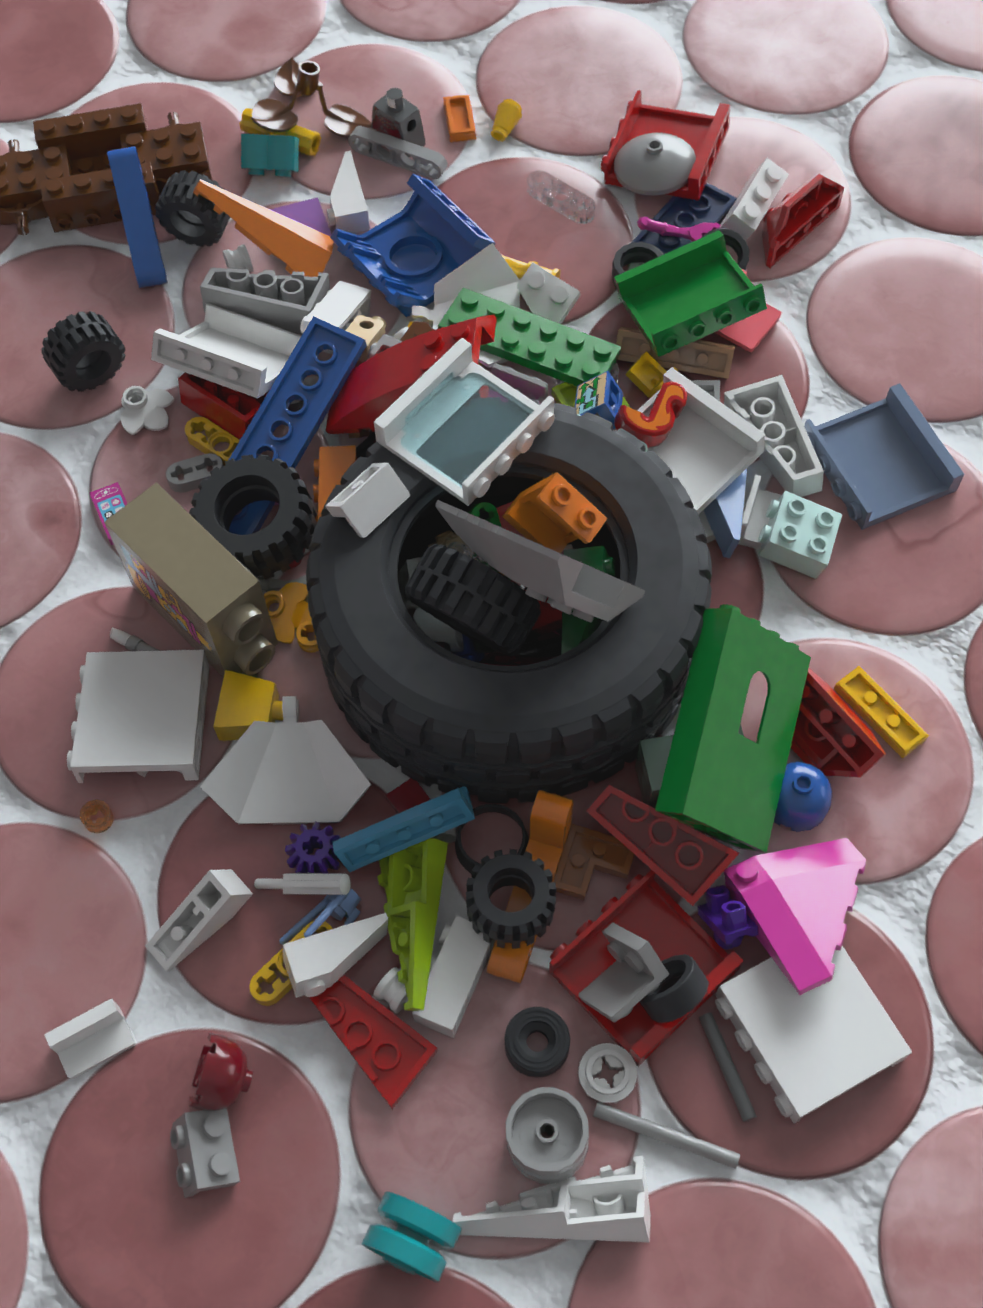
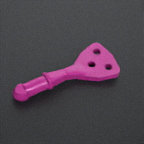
M641 217L637 221L638 227L643 231H652L659 233L661 236L681 237L692 242L721 226L719 223L703 222L692 227L679 228L667 224V222L662 223L648 219V217Z

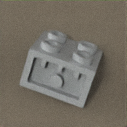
M611 923L602 932L610 943L607 945L608 951L617 961L581 991L578 996L582 1002L611 1021L617 1022L620 1018L627 1016L633 1007L647 994L655 991L659 987L660 982L669 973L648 941L615 923Z

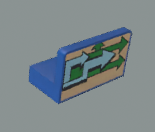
M606 371L577 386L575 400L577 414L583 415L586 412L598 413L601 418L612 422L613 429H615V416L620 405H622L623 392L609 371Z

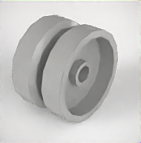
M555 1087L536 1088L524 1093L511 1106L506 1119L507 1148L514 1166L526 1178L541 1184L559 1183L572 1177L583 1165L588 1152L589 1129L588 1118L582 1105L570 1093ZM544 1132H547L549 1136L552 1133H554V1135L551 1138H544L541 1136V1134Z

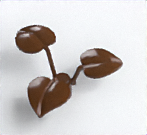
M290 58L283 64L274 79V86L279 93L285 96H292L290 103L285 106L283 102L276 99H263L254 105L251 120L265 130L272 132L288 131L298 122V116L291 111L297 97L301 95L310 96L315 91H318L323 113L327 116L324 120V125L333 134L349 137L357 126L371 128L372 124L365 116L345 105L335 104L329 110L323 93V83L319 82L320 66L313 61H302L298 65L293 58Z

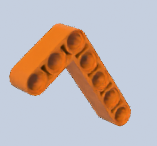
M539 790L531 812L530 839L526 851L532 853V860L534 862L538 858L544 862V870L550 869L554 880L572 824L574 800ZM514 886L505 912H517L526 908L532 901L530 895L522 888ZM535 935L534 943L527 946L526 942L522 941L520 942V948L512 949V943H505L504 948L497 947V940H495L486 973L521 984L537 935Z

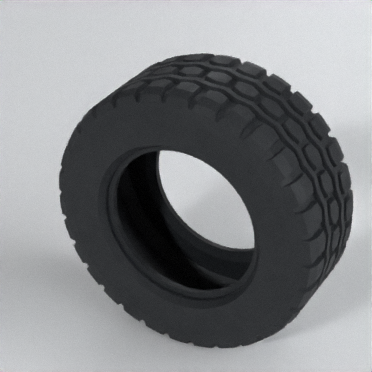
M499 398L471 401L470 408L465 409L463 407L417 452V455L462 486V483L507 439L529 414L509 401L507 404H502ZM531 399L539 405V400ZM554 403L555 420L552 426L545 432L541 431L534 438L529 450L523 454L520 453L512 461L509 470L504 475H498L491 482L488 491L482 497H476L469 506L378 442L367 449L366 457H359L348 468L341 478V485L334 487L324 505L309 547L310 555L307 560L306 586L308 590L309 613L325 676L328 678L329 688L338 708L344 712L346 721L361 740L369 743L370 749L394 768L401 766L402 773L415 781L429 787L432 784L438 785V790L444 793L464 786L470 795H478V801L492 803H508L509 798H517L519 803L534 802L539 790L556 793L559 796L572 794L587 788L589 781L598 783L622 770L625 762L631 763L636 760L640 740L651 739L661 735L677 714L678 706L682 703L693 654L701 635L704 623L702 619L703 613L706 608L710 607L712 564L710 552L706 544V534L696 509H693L694 505L687 491L678 478H673L672 471L654 451L645 452V444L634 435L622 428L613 431L612 422L592 413L586 412L579 416L577 415V408ZM372 463H389L409 491L410 497L367 537H359L345 517H333L325 506ZM558 472L607 517V520L590 543L585 544L580 539H577L567 545L572 544L573 549L604 546L609 556L615 559L617 567L616 576L622 581L645 590L644 596L609 622L603 620L600 626L586 640L566 653L534 664L498 666L462 658L444 649L429 638L408 613L399 590L398 573L406 560L417 557L422 558L428 545L435 542V536L448 530L454 532L435 507L438 500L465 512L473 504L483 502L491 503L498 508L514 501L520 492ZM479 510V518L486 519L489 517L488 512Z

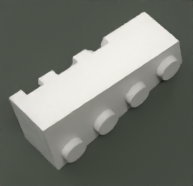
M776 376L724 392V405L766 434L764 452L759 458L785 491L800 497L822 491L824 471L783 376Z

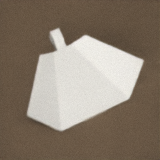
M491 243L435 283L434 310H429L423 306H412V321L427 322L430 326H433V329L437 330L438 324L463 287L520 308V292L517 288L520 280L494 244ZM480 350L479 362L487 367H492L495 363L501 364L508 361Z
M282 696L283 723L254 721L199 786L238 824L279 825L315 823V821L319 823H340L368 790L371 783L323 720L298 722L299 700L296 696Z

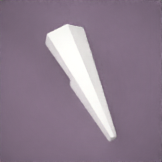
M644 1156L632 1158V1165L612 1171L610 1165L600 1168V1175L585 1180H576L575 1176L559 1183H551L519 1193L518 1201L499 1206L497 1201L487 1203L486 1211L470 1216H462L461 1212L455 1213L452 1222L461 1227L460 1235L649 1242L651 1216Z

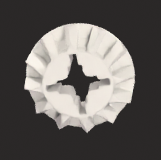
M602 1043L595 1045L583 1055L579 1064V1083L587 1096L600 1103L619 1102L630 1095L636 1084L637 1068L635 1061L628 1051L616 1044ZM602 1059H604L605 1064H608L610 1070L622 1069V1071L613 1076V1088H610V1084H607L605 1078L593 1079V1077L602 1072Z

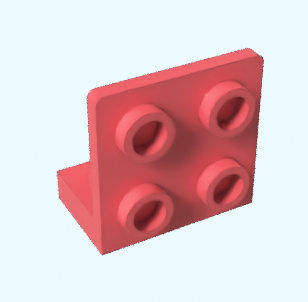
M766 304V310L714 333L748 352H753L781 318L782 312Z

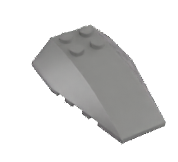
M439 500L435 505L453 531L472 551L491 567L513 581L528 587L525 592L526 595L545 602L547 597H549L547 603L568 614L572 612L573 615L591 623L594 617L609 622L644 596L645 590L472 514Z

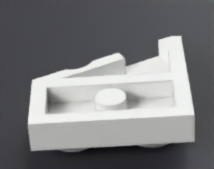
M533 262L517 284V288L531 313L562 324L581 296L579 290Z

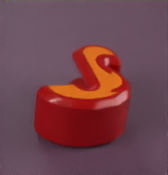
M677 382L663 383L648 417L637 410L620 405L615 416L614 426L617 430L622 428L634 435L640 441L646 443L648 448L658 446L668 437L675 419L680 416L685 407L687 392Z

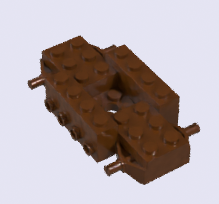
M141 103L33 121L35 141L38 149L20 151L19 141L13 139V143L12 140L8 141L9 153L0 156V225L17 224V233L24 235L25 232L27 235L29 233L28 223L49 217L54 233L123 221L107 151L136 146L152 216L156 215L155 206L167 180L172 174L180 173V171H187L188 173L193 171L199 175H206L212 180L201 122L181 124L179 123V115L173 112V120L170 112L167 115L169 126L149 130Z

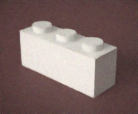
M767 157L750 176L719 228L731 229L747 240L757 229L789 174Z
M339 281L332 290H328L320 303H316L311 313L303 318L300 326L301 333H304L313 316L343 330H346L357 316L368 317L370 315L371 290ZM331 350L322 351L333 355V351Z
M456 915L452 925H445L439 939V944L443 946L438 957L432 956L424 1010L413 1011L412 1013L414 1022L453 1039L495 943L494 939H492L490 944L484 941L483 933L477 934L474 931L473 922H469V920Z

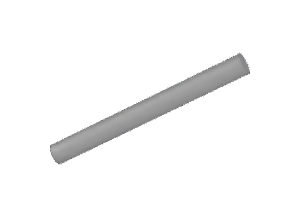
M597 1102L593 1114L594 1117L726 1166L737 1168L740 1158L739 1153Z

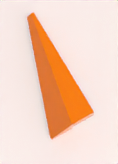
M201 179L199 180L193 193L196 196L200 194L215 204L213 210L219 215L225 212L236 222L234 227L268 256L272 254L287 264L286 271L290 274L293 271L304 272V275L308 277H318V273H323L333 251L334 241L330 236Z

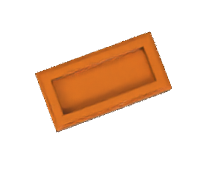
M469 94L443 97L450 142L476 140V129Z

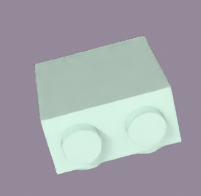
M784 491L778 500L773 499L768 507L766 517L770 518L769 523L764 525L758 538V542L762 543L759 556L816 579L828 566L842 514Z

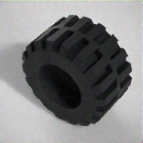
M187 171L174 173L167 180L155 206V214L159 219V223L166 228L169 234L174 235L176 239L185 241L190 245L195 244L196 246L203 247L204 245L212 246L213 243L219 242L230 217L225 212L219 215L213 210L215 206L213 202L200 194L196 196L193 193L200 179L221 188L219 183L215 180L212 181L206 175H199L193 171L190 173Z
M84 311L78 312L74 316L71 314L66 316V319L63 321H58L56 326L47 332L48 337L44 338L42 342L44 345L41 348L43 359L61 385L71 391L77 389L78 392H84L86 389L92 390L98 385L102 386L108 379H112L116 375L115 372L120 370L122 367L121 362L125 360L124 352L126 350L123 342L102 315H96L95 312L91 311L87 314Z
M509 849V854L503 855L502 850L494 852L493 859L486 855L481 859V867L475 865L471 870V878H468L466 884L467 916L469 922H473L474 931L477 934L483 933L484 941L490 944L492 939L497 940V947L504 948L505 943H512V949L520 948V942L525 941L528 946L534 943L535 935L541 938L546 933V926L551 925L555 912L556 884L552 882L553 875L550 869L544 870V862L540 858L534 862L532 860V853L527 851L521 856L517 855V849ZM516 886L525 890L530 895L532 901L523 910L505 912L495 907L490 901V897L501 887Z

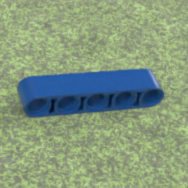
M136 146L107 151L139 288L168 283Z

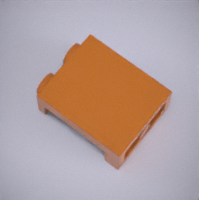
M558 472L520 492L502 516L526 539L558 553H562L568 543L580 539L585 544L590 543L607 520L605 515Z

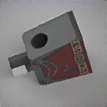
M399 88L389 89L386 95L373 105L371 129L423 147L426 144L419 109L403 98L402 90Z

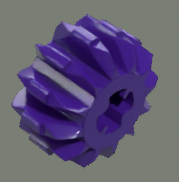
M315 821L312 829L308 830L306 825L301 824V835L296 833L290 834L289 837L293 844L286 845L285 852L290 856L287 859V864L289 868H296L295 873H328V868L333 870L339 869L340 865L336 860L339 858L334 853L333 842L341 839L340 835H333L334 831L330 825L321 830L320 823ZM314 848H320L316 850L315 855H310L313 853Z

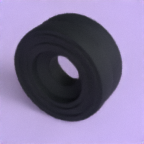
M530 1007L520 1011L510 1020L505 1031L504 1041L507 1058L517 1071L526 1076L545 1077L555 1073L565 1063L569 1054L570 1033L565 1021L556 1012L544 1007ZM539 1032L546 1036L548 1045L544 1050L535 1052L528 1047L526 1041L532 1033Z

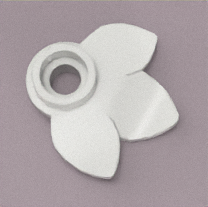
M140 386L127 388L121 400L124 411L120 419L124 429L131 435L137 434L143 427L152 431L166 429L169 424V418L164 408L173 403L174 397L163 389L146 391Z

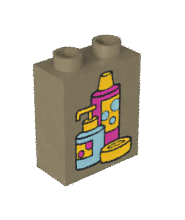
M157 482L104 521L133 588L195 650H204L208 663L223 678L225 670L254 675L270 663L275 654L274 646L278 642L259 580Z

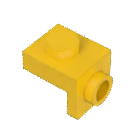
M646 351L625 375L650 399L661 389L663 375L667 371Z

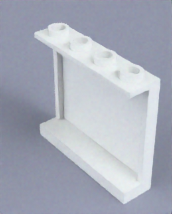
M208 303L206 304L204 322L182 334L177 335L163 329L156 330L153 335L151 360L259 398L271 389L301 335Z
M671 367L663 375V383L673 381L681 384L687 392L686 405L680 416L675 419L668 437L660 445L648 448V451H654L671 469L673 478L679 479L694 505L693 509H696L699 515L764 452L766 434ZM660 390L637 411L648 417Z
M204 650L87 652L85 665L80 667L82 689L81 693H77L75 700L78 712L77 721H73L71 726V736L74 741L73 750H69L67 754L68 770H72L78 783H83L85 773L182 771L185 780H199L209 677V664Z
M843 946L841 951L835 950L831 963L835 964L832 980L802 995L797 993L772 957L720 985L716 993L717 999L715 1003L720 1014L726 1020L730 1018L737 1030L734 1034L739 1045L745 1052L750 1051L757 1062L754 1064L759 1078L764 1084L769 1083L777 1095L774 1100L779 1111L785 1118L790 1117L794 1124L799 1122L802 1117L884 1069L902 1062L912 1053L908 1044Z

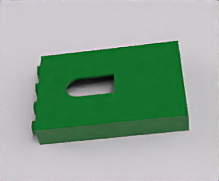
M722 604L720 608H706L703 613L702 619L704 623L693 654L655 811L738 849L767 853L811 657L800 651L798 645L781 639L779 633L760 626L761 622L759 620L741 614L740 608ZM761 672L767 680L768 692L755 743L738 732L751 678L755 673Z

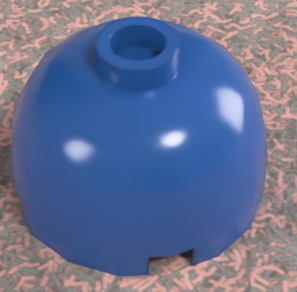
M787 763L774 823L779 826L782 824L785 827H789L791 831L801 832L811 830L823 822L831 808L833 792L829 780L821 770L808 763Z

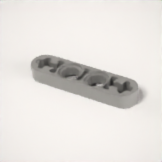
M357 126L348 137L349 145L356 152L432 179L440 178L447 168V161L442 154L364 126ZM381 145H383V146H385L386 148H388L389 151L385 150ZM405 153L409 154L414 160L406 156Z

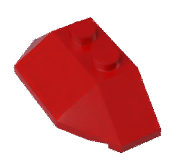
M819 173L802 184L793 193L789 192L777 207L770 208L763 218L762 240L765 264L768 268L775 265L840 207L845 189L844 186Z
M808 668L791 748L804 763L818 768L825 776L861 778L886 753L872 731L824 680Z

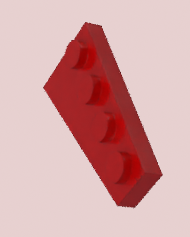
M343 975L331 987L326 988L323 993L308 998L393 1110L437 1053L438 1049Z

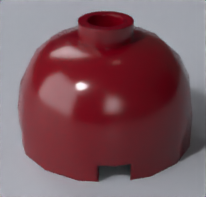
M210 1032L207 1038L212 1045L203 1046L192 1086L197 1087L195 1093L197 1097H189V1107L216 1111L225 1109L235 1103L240 1092H248L253 1071L247 1069V1055L240 1044L226 1036Z

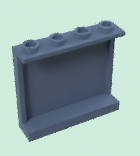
M900 383L889 388L886 399L817 426L810 419L806 420L804 425L824 474L831 483L834 494L842 499L847 507L849 517L857 522L861 530L957 491L964 476V472Z

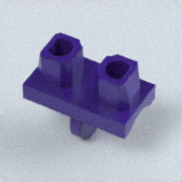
M725 885L710 888L705 892L706 903L697 906L698 915L714 931V940L721 948L732 949L738 947L744 935L752 937L759 935L758 925L746 914V906L741 901L732 900L730 898V890Z

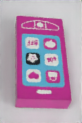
M118 482L89 493L111 545L114 543L104 521L127 505Z

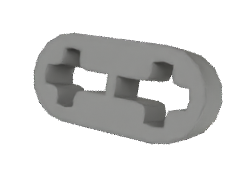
M209 453L171 464L166 471L169 486L172 490L179 493L198 489L201 481L211 476L210 472L207 471L208 466H213V469L223 467L221 458L216 454ZM183 474L184 479L178 480V475Z

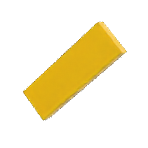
M860 666L835 684L834 690L902 759L927 740L929 735Z

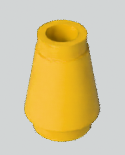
M505 99L502 103L498 104L491 131V136L494 139L505 141L506 137L522 118V107L519 103L512 99Z

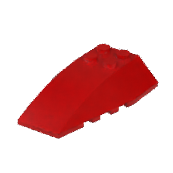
M494 314L476 317L420 334L400 342L352 369L328 412L325 431L328 434L361 433L362 429L370 428L375 432L374 421L461 338L472 344V361L478 364L480 346L494 342L497 318ZM483 387L464 408H470L471 401L488 399V387Z

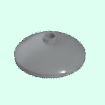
M667 133L643 134L633 138L620 148L614 160V172L620 184L632 192L651 196L668 194L688 183V176L696 160V155L692 147L677 136Z

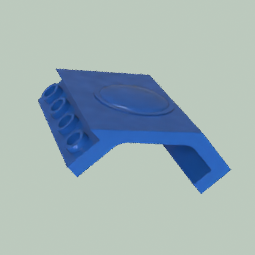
M412 174L407 181V184L414 190V193L402 211L364 234L356 235L335 228L330 237L338 246L337 250L345 257H348L353 262V267L363 273L369 279V283L385 295V300L395 306L406 318L412 315V306L425 307L434 302L435 283L491 243L495 245V242L430 180Z

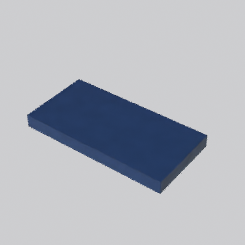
M706 182L699 200L672 196L652 220L662 223L667 222V224L679 228L692 227L703 222L721 224L737 198ZM642 230L632 242L652 244L660 249L663 254H666L692 241L675 236H661L659 233Z

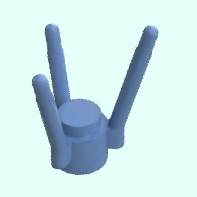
M351 888L347 895H326L315 908L280 938L279 943L285 944L318 914L320 915L304 932V937L311 936L330 915L340 921L346 917L344 925L353 923L360 914L356 906L361 901V898Z

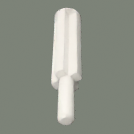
M345 873L283 874V879L257 878L254 886L256 889H283V894L347 895L350 891L351 881L349 875Z

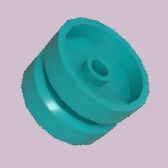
M385 1191L377 1211L382 1219L396 1228L393 1230L381 1224H372L369 1226L361 1244L383 1257L382 1260L396 1268L439 1283L447 1263L441 1254L429 1248L428 1245L432 1244L446 1250L454 1249L462 1230L461 1227L419 1203L401 1195Z

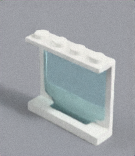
M461 338L374 421L376 441L469 506L476 497L480 498L488 491L491 482L498 475H504L509 470L512 461L520 453L523 454L529 450L534 438L541 431L545 432L552 426L555 420L554 398L548 396L538 405L473 362L472 344Z

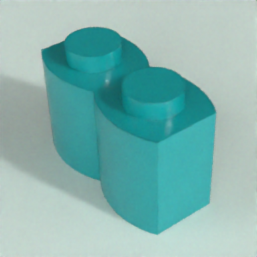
M241 134V168L248 170V175L265 176V171H275V176L291 177V172H298L299 138L284 135Z

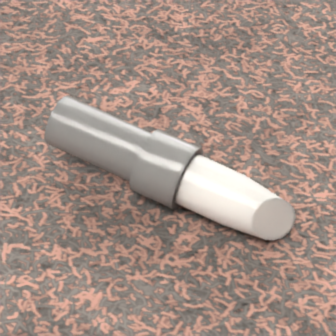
M113 627L111 628L110 638L125 646L129 651H160L135 635H130Z

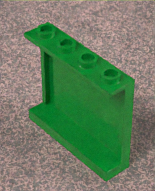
M720 230L614 277L620 301L658 357L767 309L763 285L758 284L754 286L728 253L724 235Z

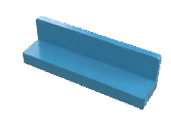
M464 786L338 839L333 842L334 853L346 869L352 872L475 819L469 791Z

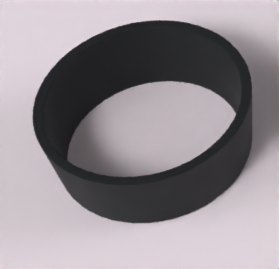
M485 804L473 809L474 816L496 812L507 815L515 820L521 827L523 834L522 844L517 855L523 856L529 838L521 818L513 810L499 804ZM464 823L459 825L457 831L455 852L460 864L471 873L474 866L481 867V863L470 858L462 846L461 831L466 825Z

